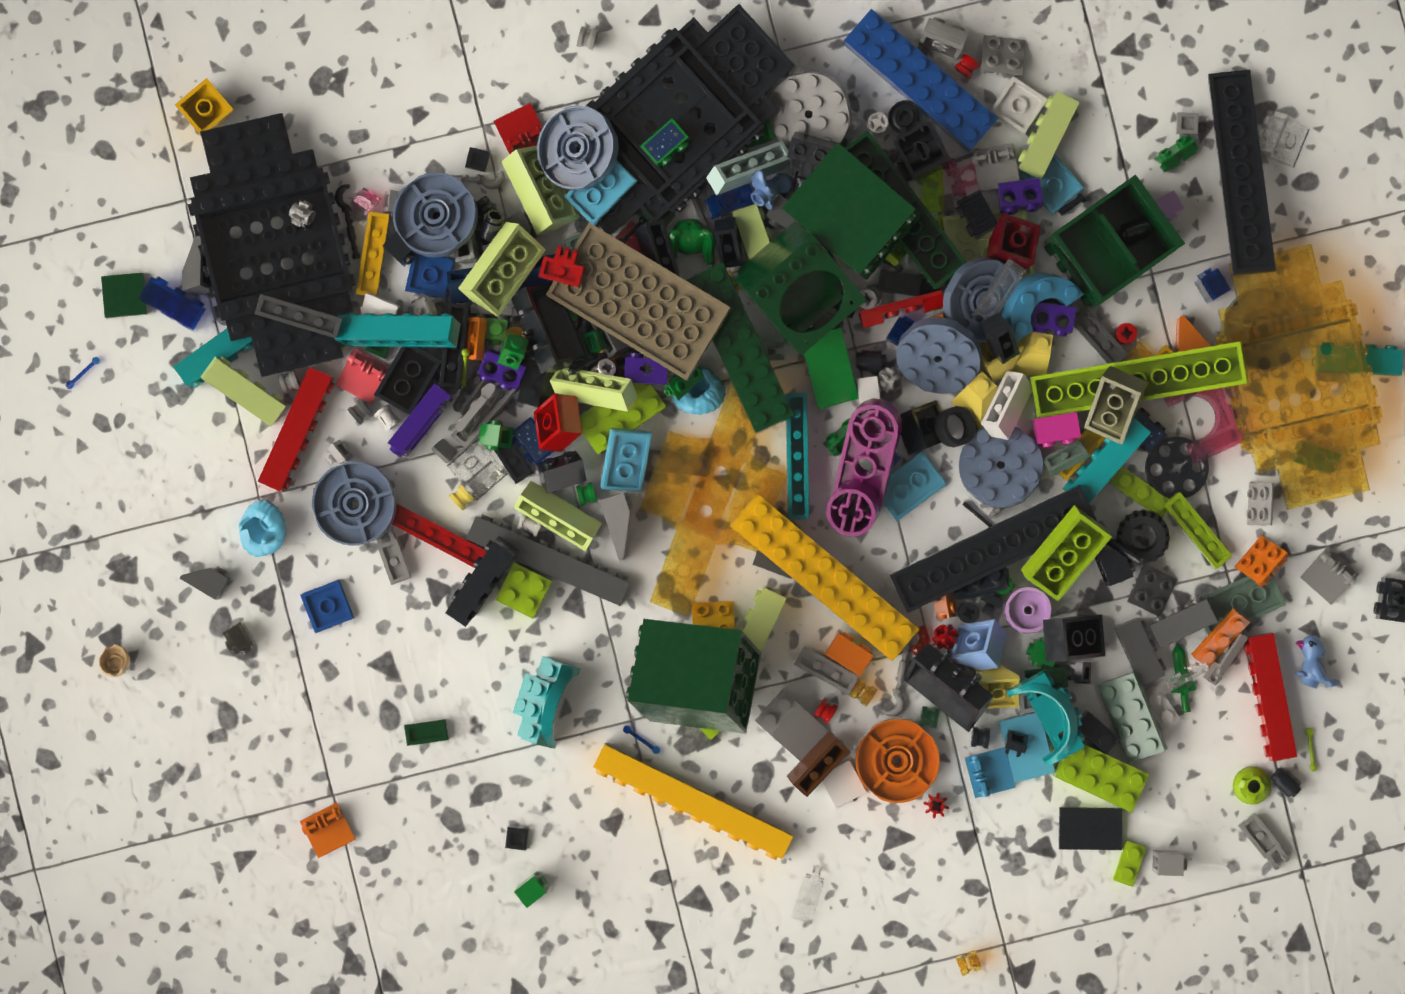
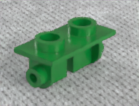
M1189 135L1180 137L1176 140V144L1161 150L1154 160L1161 164L1160 168L1164 173L1166 171L1170 172L1181 164L1177 157L1181 156L1182 160L1186 161L1197 153L1196 151L1199 147L1195 143L1196 139Z
M698 365L688 381L676 374L665 386V395L668 397L675 396L677 401H679L704 377Z
M850 418L845 420L841 425L842 427L836 432L829 434L823 443L834 457L842 453Z

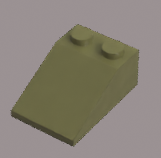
M1109 366L1101 377L1084 428L1123 445L1149 382Z

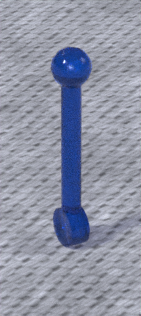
M93 357L92 362L73 380L67 381L65 384L67 389H72L74 383L90 368L99 364V357Z
M624 726V733L635 737L649 747L654 754L660 753L658 746H653L633 732L630 726Z

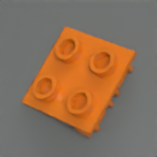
M1261 535L1234 567L1254 580L1262 588L1272 578L1270 574L1275 576L1273 570L1279 571V568L1288 561L1287 557L1289 555L1285 550Z
M337 802L300 821L301 829L304 835H307L318 858L356 840Z

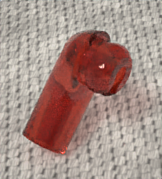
M926 625L917 627L919 628L917 631L919 640L911 647V651L915 656L928 643H931Z

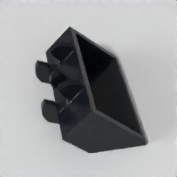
M552 283L525 287L511 299L518 316H513L509 320L511 324L521 323L524 330L523 334L529 340L528 342L531 350L525 351L524 357H535L541 374L557 372L588 359L568 309L546 295Z
M928 643L913 658L904 681L967 732H970L988 708L994 695L979 684L982 678L980 673L971 678L949 660L953 654L950 649L943 655Z

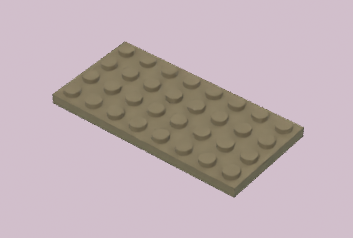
M588 223L570 253V257H572L574 249L579 250L576 265L585 267L580 288L554 281L546 295L688 381L732 308L591 223Z

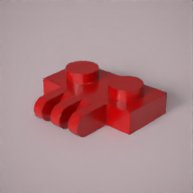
M558 245L554 259L544 256L538 277L580 288L585 267L576 265L579 250L574 249L572 257H570L571 248L566 247L564 255H562L563 246Z

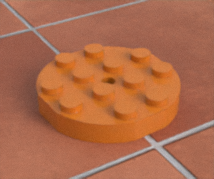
M894 718L875 724L861 739L856 750L855 765L860 781L875 796L886 802L905 803L922 796L936 780L940 757L934 739L918 724L910 720ZM899 756L901 758L900 764H894V757Z

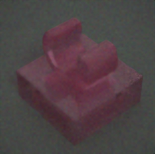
M363 188L353 199L356 202L354 209L357 210L362 206L365 208L363 215L366 216L378 206L381 198L368 189Z

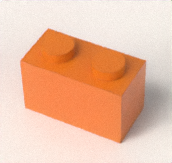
M845 632L842 635L837 633L824 654L860 677L873 658V655L870 654L872 649L862 643L860 646L852 642L854 638Z

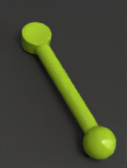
M463 349L461 352L463 355L461 386L466 387L467 356H469L470 352L468 349Z
M1311 728L1305 729V735L1308 736L1311 760L1309 768L1312 772H1315L1318 766L1315 764L1312 742L1314 731Z

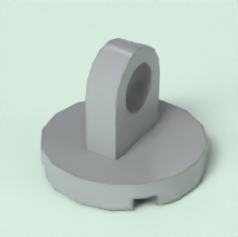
M418 293L409 299V302H411V306L408 307L409 314L415 316H422L425 313L434 316L447 314L448 303L443 298L439 297L431 300L427 295ZM436 303L441 306L442 311L440 314L437 313Z

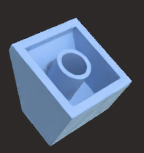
M993 619L959 625L957 632L959 637L955 639L957 644H954L953 654L950 659L953 662L980 671L999 668L1007 633L998 622Z

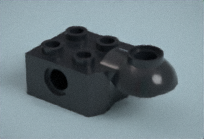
M902 100L891 107L888 113V122L893 131L899 133L893 143L910 175L917 183L953 163L933 124L931 122H921L922 113L917 104L912 101ZM910 114V120L907 123H902V115Z

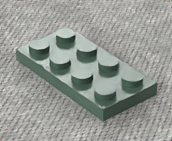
M1270 574L1272 578L1266 586L1263 585L1261 588L1254 580L1246 576L1202 596L1203 599L1210 598L1220 618L1217 623L1204 628L1207 636L1233 608L1247 617L1249 621H1252L1285 606L1286 603L1274 577Z
M1137 671L1097 685L1117 736L1120 738L1119 741L1128 763L1164 752L1168 749Z

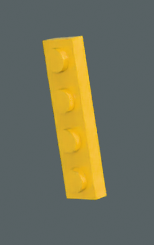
M371 211L368 213L356 288L357 295L365 296L369 292L378 296L385 248L382 245L387 239L390 214Z

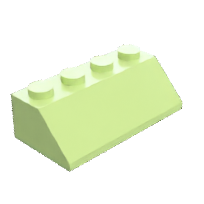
M537 146L516 149L501 161L537 235L553 232L581 218L577 209L564 197L568 193L567 189L555 185L546 177L538 161Z
M505 222L458 289L471 301L499 317L546 249L519 224Z

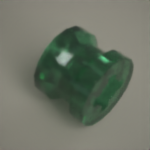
M922 706L919 726L929 725L931 728L936 729L939 708L928 709L927 706Z

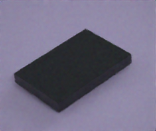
M1059 807L1058 849L1122 850V808Z

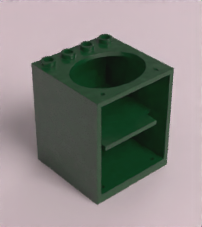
M838 142L782 207L786 213L866 280L869 279L922 217L911 204Z
M1135 174L1051 234L1044 241L1045 246L1043 248L1050 257H1055L1057 260L1056 266L1062 274L1066 273L1070 278L1069 281L1084 294L1080 297L1082 303L1087 308L1090 306L1091 309H1094L1182 247L1185 242ZM1139 218H1146L1152 229V234L1148 235V238L1129 245L1121 240L1119 230H1121L1122 224Z
M793 222L731 275V278L781 338L799 355H803L866 301L864 296L814 235L796 222ZM842 300L840 308L829 322L818 329L804 332Z
M643 619V624L639 626L638 630L639 644L636 645L634 650L636 660L635 665L631 667L630 671L632 680L631 685L628 686L626 691L627 701L650 722L746 734L761 652L744 632L735 629Z

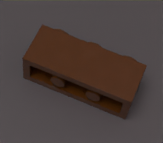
M828 731L787 775V778L801 793L808 797L850 751L841 740Z

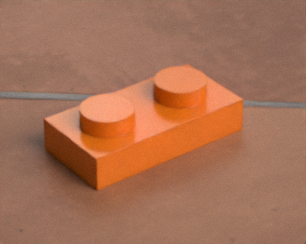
M468 317L465 349H468L470 352L469 356H467L468 360H483L487 318Z

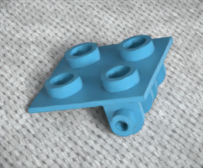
M1005 747L964 758L975 798L987 797L990 794L1016 788L1008 757L1005 753Z

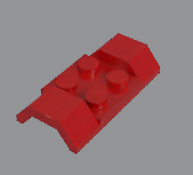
M939 290L862 310L858 313L862 329L883 324V316L889 319L898 316L900 311L905 310L906 314L916 312L920 309V306L923 314L943 309V292Z

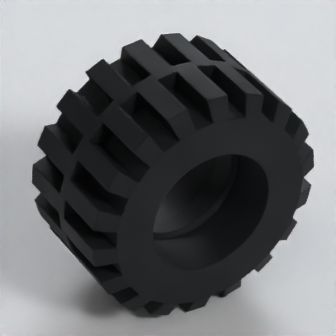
M1141 509V511H1132L1133 513L1127 514L1119 523L1117 541L1144 559L1142 563L1149 564L1151 561L1155 562L1160 556L1162 557L1165 554L1164 552L1169 547L1170 535L1168 526L1160 515L1155 514L1151 510ZM1139 525L1152 527L1156 534L1155 542L1150 547L1144 549L1134 546L1130 537L1135 527Z

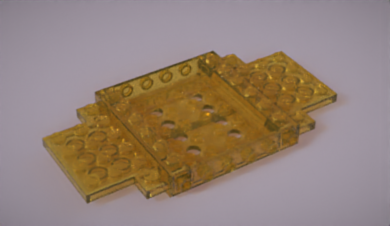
M1312 244L1275 252V272L1233 276L1231 263L1228 264L1238 305L1218 310L1222 331H1218V336H1215L1216 345L1242 341L1249 383L1227 387L1228 390L1231 389L1232 393L1230 398L1232 410H1236L1237 414L1235 425L1242 435V438L1239 439L1240 446L1246 454H1252L1256 474L1277 469L1287 510L1370 490L1361 449L1381 444L1376 424L1381 423L1380 418L1383 417L1380 405L1377 406L1375 399L1378 397L1376 386L1372 385L1370 378L1373 377L1371 365H1367L1366 361L1368 350L1361 340L1363 329L1361 324L1357 323V305L1352 302V299H1346L1342 280L1321 285ZM1323 343H1329L1332 346V352L1329 355L1321 353L1320 347ZM1302 348H1309L1312 355L1310 359L1303 360L1300 357ZM1284 352L1291 356V361L1287 365H1283L1279 361V356ZM1263 357L1270 360V367L1267 370L1259 367V360ZM1333 384L1341 386L1342 392L1339 396L1331 394L1330 388ZM1312 389L1320 390L1321 398L1318 401H1313L1310 398L1309 394ZM1294 393L1298 394L1301 398V402L1297 406H1293L1289 402V397ZM1273 398L1280 402V408L1277 411H1272L1268 406L1269 401Z

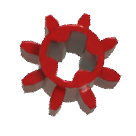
M943 624L934 630L932 640L939 650L943 649V647L949 650L954 647V644H957L955 639L959 637V634L951 624L948 627Z
M939 792L936 793V797L928 794L929 801L923 802L924 805L928 806L925 813L927 814L931 811L934 819L936 814L944 817L943 810L949 809V806L944 804L947 801V797L940 799ZM934 800L936 802L941 801V803L939 804V810H936L935 808L931 809V807L933 806L932 802Z

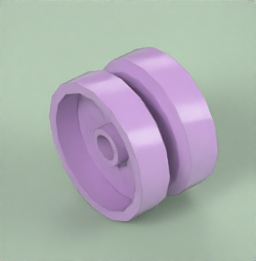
M1024 587L1010 595L1005 603L1004 614L1006 622L1013 630L1023 634H1032L1043 628V620L1050 619L1052 608L1050 600L1044 592L1037 588ZM1031 607V614H1026L1024 608Z

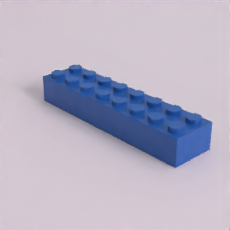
M871 9L844 39V46L908 101L916 103L926 117L968 153L997 121L998 118L874 10Z

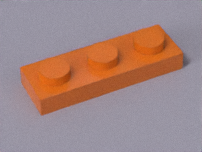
M1233 608L1191 653L1192 656L1209 668L1250 621Z

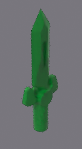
M1177 643L1172 651L1176 683L1179 684L1180 688L1177 689L1176 684L1173 683L1171 693L1180 694L1182 712L1187 713L1191 712L1189 691H1195L1196 686L1193 681H1190V687H1187L1189 677L1185 650Z

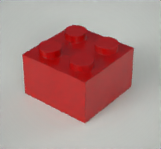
M554 393L534 411L538 444L541 450L562 452L582 434L576 396Z

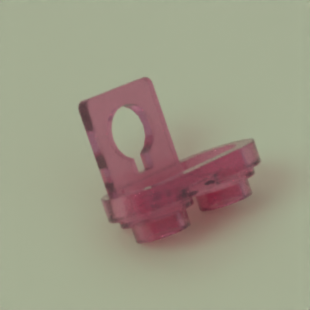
M951 158L953 163L945 166L944 169L947 177L952 176L955 182L951 185L954 197L958 196L962 199L967 196L965 188L978 184L975 165L972 163L958 168L955 159ZM966 170L974 171L975 179L973 181L962 180L961 176Z

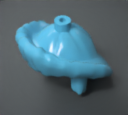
M699 367L704 377L679 401H677L675 396L671 397L678 409L686 413L702 415L713 412L724 402L726 389L723 386L722 380L714 372Z
M267 500L255 501L245 510L239 523L240 541L243 549L249 555H254L255 557L267 556L276 552L284 544L286 537L285 519L282 516V512L279 511L277 506Z

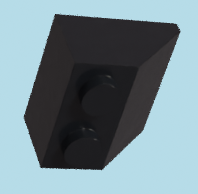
M528 361L517 402L536 408L540 407L555 393L550 382L555 372L541 374L537 363Z
M937 400L900 414L902 419L900 435L908 455L941 443L935 432V420L938 414L941 413Z
M1102 548L1094 558L1105 586H1112L1134 577L1132 573L1135 571L1134 565L1125 556Z

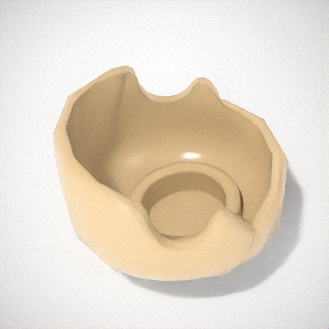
M114 644L111 647L104 648L99 657V667L105 675L118 677L126 673L130 667L131 659L125 648Z

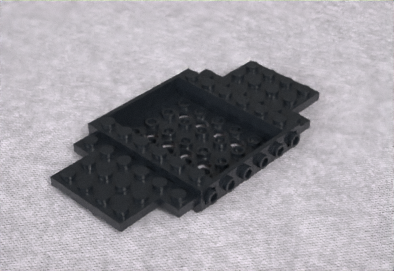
M740 4L733 8L709 32L705 30L695 17L679 31L676 28L673 30L668 29L661 36L662 40L657 45L653 43L647 48V54L643 58L638 57L630 65L632 67L626 73H620L615 78L616 82L611 87H605L600 92L601 96L596 101L592 100L586 105L601 112L609 119L618 137L617 161L638 180L598 222V225L607 234L612 236L640 209L651 221L660 220L669 211L673 214L682 212L688 206L686 202L692 197L696 199L703 192L702 188L707 183L710 185L707 176L715 165L734 159L738 155H744L750 149L749 145L754 140L758 142L766 134L764 131L767 128L763 124L779 110L765 94L796 66ZM665 77H672L674 80V85L669 89L664 88L662 85ZM680 92H685L688 95V100L684 104H679L676 101V96ZM635 105H640L643 108V113L640 117H634L631 114V109ZM695 107L700 108L702 111V116L699 119H692L690 116V111ZM670 119H674L691 139L688 142L689 146L682 151L685 155V160L679 164L672 160L665 167L663 165L658 167L640 146ZM648 121H655L657 124V129L652 133L647 132L645 129ZM707 123L715 124L716 131L714 134L707 135L704 132V127Z
M283 113L201 131L200 134L210 173L189 177L194 197L190 198L191 203L187 205L190 217L195 216L197 224H193L195 237L200 236L202 244L198 245L200 256L206 259L207 265H203L206 278L210 277L212 285L208 286L211 298L216 299L217 306H213L216 319L220 318L221 323L226 322L231 342L248 337L252 338L261 378L343 358L340 342L332 337L255 315L260 293L335 316L354 312L349 292L353 291L352 286H356L353 273L349 274L347 266L351 264L348 253L344 254L342 246L346 244L343 233L338 232L337 225L341 224L338 212H333L332 205L335 204L333 192H328L327 184H330L328 172H323L322 167L318 168L313 149L292 153ZM305 200L313 204L311 209L315 211V217L310 225L305 224L304 227H298L291 223L289 211L295 202L300 203V201ZM274 217H280L283 220V226L280 229H275L271 226V220ZM253 222H260L262 224L263 230L261 233L255 234L251 231L250 226ZM231 228H241L242 236L238 239L232 238L230 236ZM311 253L314 257L313 263L310 265L304 264L301 260L302 255ZM284 258H291L294 264L291 269L285 270L282 268L281 261ZM266 262L273 266L272 273L268 275L263 274L260 269L261 265ZM248 267L252 270L253 274L250 279H243L240 276L242 268Z

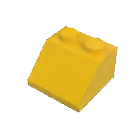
M207 78L175 104L199 134L201 131L221 127L234 111Z

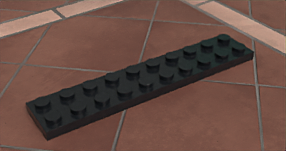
M1250 70L1208 74V84L1232 274L1237 276L1275 272L1276 265Z
M1079 484L890 574L889 576L906 612H912L1034 554L1074 505L1097 521L1081 485Z

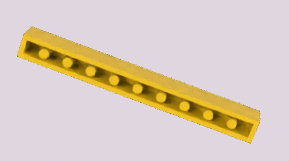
M604 744L593 766L597 769V774L606 778L610 775L615 778L614 782L624 787L627 784L634 787V792L643 796L647 793L653 796V801L661 805L664 802L672 805L671 809L679 814H682L684 811L691 815L690 819L700 824L702 821L710 824V829L719 833L723 830L729 833L727 837L737 842L742 839L748 842L747 847L756 851L760 848L766 851V856L777 860L778 857L783 859L793 838L792 834L607 744Z

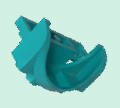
M542 656L536 676L525 673L513 710L514 714L522 717L517 736L535 745L556 748L557 742L553 736L555 713L565 688L574 677L579 675L581 668Z
M1041 671L1028 679L1026 677L1020 679L1019 684L1006 690L1009 698L1016 694H1026L1055 748L1054 751L1042 758L1045 765H1050L1085 747L1082 743L1085 741V738L1080 729H1078L1082 725L1080 719L1083 717L1078 707L1073 708L1070 700L1073 698L1068 689L1063 690L1060 685L1053 688L1052 686L1055 683L1051 675H1046ZM1064 731L1063 735L1058 736L1060 732Z

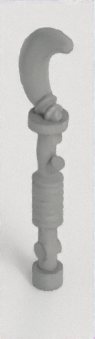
M500 171L497 179L492 181L486 180L480 174H477L476 177H469L468 174L464 177L462 175H452L462 183L477 182V185L482 184L485 188L492 190L499 188L505 178L503 171Z
M907 643L904 647L902 660H900L898 667V676L895 678L898 682L896 689L893 688L892 690L893 696L896 698V705L891 710H885L884 714L887 716H897L904 709L905 701L901 695L903 693L901 687L903 676L906 674L907 657L912 643Z

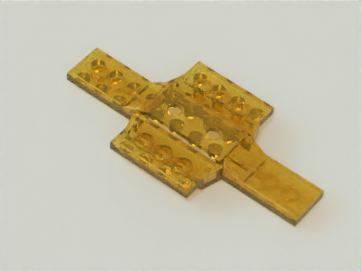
M732 381L711 438H691L668 431L640 506L641 510L660 516L676 529L650 603L688 617L716 544L738 545L758 552L757 548L731 528L730 525L756 494L775 507L786 477L785 473L767 467L750 453L757 434L751 425ZM708 448L707 472H704L699 477L684 520L680 521L706 449ZM746 462L721 532L718 535L717 531L742 464ZM723 466L727 472L726 476L717 478L714 474L715 468ZM703 505L711 507L712 514L709 517H702L699 511Z

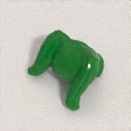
M695 218L689 221L679 220L668 235L675 260L677 252L683 254L702 252L704 262L707 265H714L715 238L711 230L704 229L699 220Z

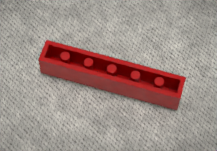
M311 367L308 368L257 482L279 492H283L284 489L288 490L292 482V478H290L293 470L296 471L301 462V459H299L301 451L305 452L310 440L307 438L309 433H313L317 427L318 421H316L318 413L322 414L327 402L324 400L327 393L331 394L335 387L333 377Z
M1274 633L1249 636L1245 642L1244 650L1246 655L1249 654L1250 663H1248V671L1254 678V683L1251 685L1253 695H1257L1258 704L1255 707L1257 715L1261 716L1262 720L1259 728L1261 736L1265 737L1266 745H1263L1265 757H1269V760L1272 762L1298 757Z

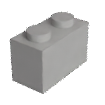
M1153 850L1152 871L1157 875L1184 876V871H1187V858H1184V854L1179 851Z

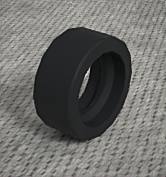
M955 406L945 409L938 414L935 420L936 435L941 443L947 447L955 448L968 444L976 433L975 418L964 407ZM950 415L957 416L963 424L964 431L960 439L954 438L948 430L947 422Z

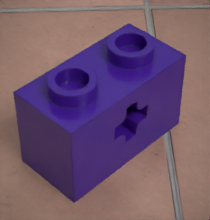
M630 353V357L625 358L624 378L631 379L632 383L667 385L668 369L650 358H643V354ZM646 362L649 363L650 367H653L652 371L648 372V375H644V371L640 370V366H644Z

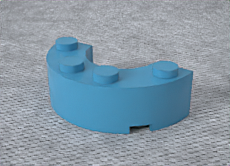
M1045 272L1034 273L1024 277L1011 288L1004 300L1006 303L1001 316L1011 325L1017 342L1033 331L1031 314L1034 307L1040 301L1054 298L1056 302L1068 306L1084 294L1074 283L1058 275Z

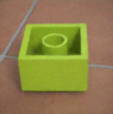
M514 562L496 601L534 619L552 580Z

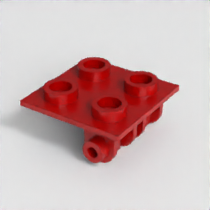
M531 103L493 120L509 155L516 149L537 146L543 127Z

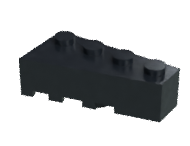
M500 536L494 541L490 540L484 548L486 551L485 555L478 557L473 565L475 567L472 574L469 572L462 581L464 583L461 590L458 588L451 598L453 602L445 612L464 627L477 615L519 552V549Z

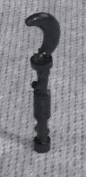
M343 184L335 191L334 199L339 208H341L342 213H345L348 240L351 242V249L353 251L352 259L355 260L361 257L357 250L355 228L352 225L354 220L350 219L352 208L343 200V194L345 190L350 188V184Z

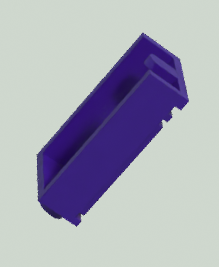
M434 383L388 441V444L391 445L389 450L398 457H402V455L408 457L409 454L407 452L411 453L444 412L442 408L446 409L448 407L445 404L448 401L452 402L454 398Z

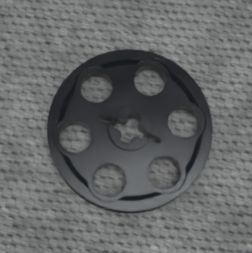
M1185 437L1164 439L1151 454H1148L1145 462V474L1148 483L1159 494L1169 499L1177 492H1180L1185 498L1193 496L1204 486L1209 473V464L1205 452L1196 442ZM1183 443L1190 445V454L1183 455L1180 452V446ZM1162 445H1167L1170 448L1169 456L1163 457L1160 455L1159 449ZM1199 460L1203 463L1201 472H1195L1192 469L1194 461ZM1187 461L1180 468V474L1178 472H1172L1167 476V474L1171 472L1174 468L1173 463L1177 465ZM1153 464L1161 466L1162 472L1159 476L1152 475L1150 469ZM1190 479L1194 482V489L1192 491L1184 489L1183 483L1185 480ZM1170 481L1173 483L1174 489L1171 493L1164 492L1162 488L1164 482Z

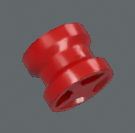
M963 53L961 61L955 64L954 69L964 77L971 79L973 71L978 69L980 64L968 54Z
M1131 323L1119 325L1115 330V339L1118 343L1124 345L1132 343L1137 337L1136 327Z
M824 697L814 712V716L822 717L824 722L829 723L838 705L830 704L828 699Z

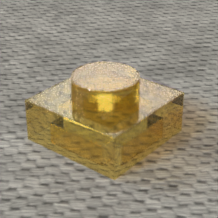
M1138 341L1125 358L1133 360L1151 357L1154 354Z

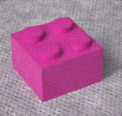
M1077 412L1031 420L1034 440L1037 444L1041 445V448L1056 446L1055 441L1060 440L1061 444L1074 443L1076 438L1081 437Z

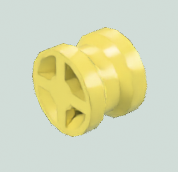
M462 485L458 487L455 493L449 495L462 511L466 509V505L469 502L475 500Z

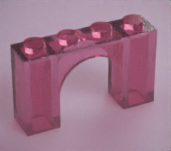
M1222 388L1163 397L1167 407L1190 397H1199L1206 400L1214 410L1215 423L1212 430L1206 436L1186 445L1194 464L1244 442L1242 438L1244 436L1243 431L1235 423L1234 412L1231 407L1227 406L1226 396Z

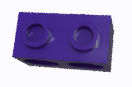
M1040 178L1003 182L997 185L1000 214L1014 215L1018 211L1025 210L1028 213H1032L1042 209L1043 197ZM1028 193H1032L1035 195L1036 198L1034 200H1029L1025 197V195ZM1006 196H1012L1014 197L1015 201L1010 203L1007 202L1004 198Z
M1039 302L1031 314L1033 332L1046 334V330L1054 331L1055 336L1067 337V334L1073 333L1076 307ZM1038 313H1044L1047 316L1045 324H1040L1037 321L1036 316ZM1059 316L1067 318L1068 324L1066 327L1058 325L1057 319Z
M488 347L478 369V374L481 375L480 378L487 382L496 381L500 383V387L511 391L512 388L517 390L527 363L521 361L518 370L499 364L500 352ZM494 362L498 368L495 371H489L486 368V364ZM508 370H514L517 373V377L508 379L505 373Z

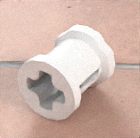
M603 359L590 372L596 373L599 371L598 373L613 376L616 366L611 360Z
M390 404L374 414L375 417L381 420L386 432L401 422L391 411Z
M523 514L517 529H524L533 533L534 537H537L542 525Z

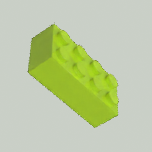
M633 383L638 397L628 412L593 406L580 416L582 433L598 455L607 450L610 428L635 430L667 408L651 384Z
M1074 505L1022 567L1021 571L1026 579L1059 601L1112 536L1104 526Z
M1083 744L1084 748L1059 761L1053 774L1054 777L1131 813L1149 777V774Z

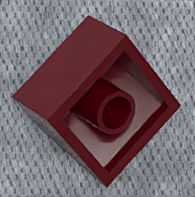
M1003 213L989 239L986 257L993 258L1004 265L1020 270L1031 267L1035 264L1041 225Z

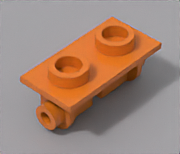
M952 593L941 597L939 601H934L936 616H938L939 620L956 617L957 605L953 600Z

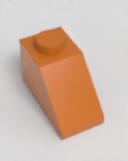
M1184 315L1177 318L1175 349L1178 352L1211 346Z

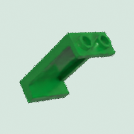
M838 324L804 353L818 410L859 399L840 324ZM810 327L804 332L815 330V328Z

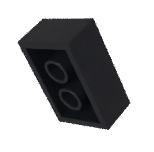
M401 347L374 395L410 415L428 391L441 368L442 361L418 347Z
M1102 614L1043 620L1046 662L1072 661L1106 656Z

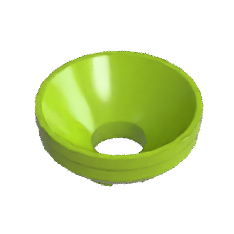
M1253 766L1245 767L1235 775L1233 791L1235 796L1243 803L1259 804L1269 796L1271 780L1264 770ZM1252 780H1257L1260 784V789L1255 793L1250 792L1248 789V784Z

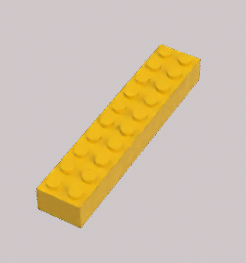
M756 494L730 525L731 528L891 661L897 657L919 630V628L760 495Z

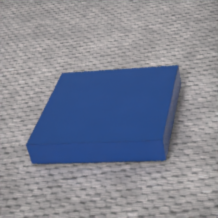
M416 253V259L410 266L405 291L415 294L423 293L428 297H440L446 300L449 290L447 272L453 271L455 259L426 257Z
M340 579L300 594L315 633L354 619Z

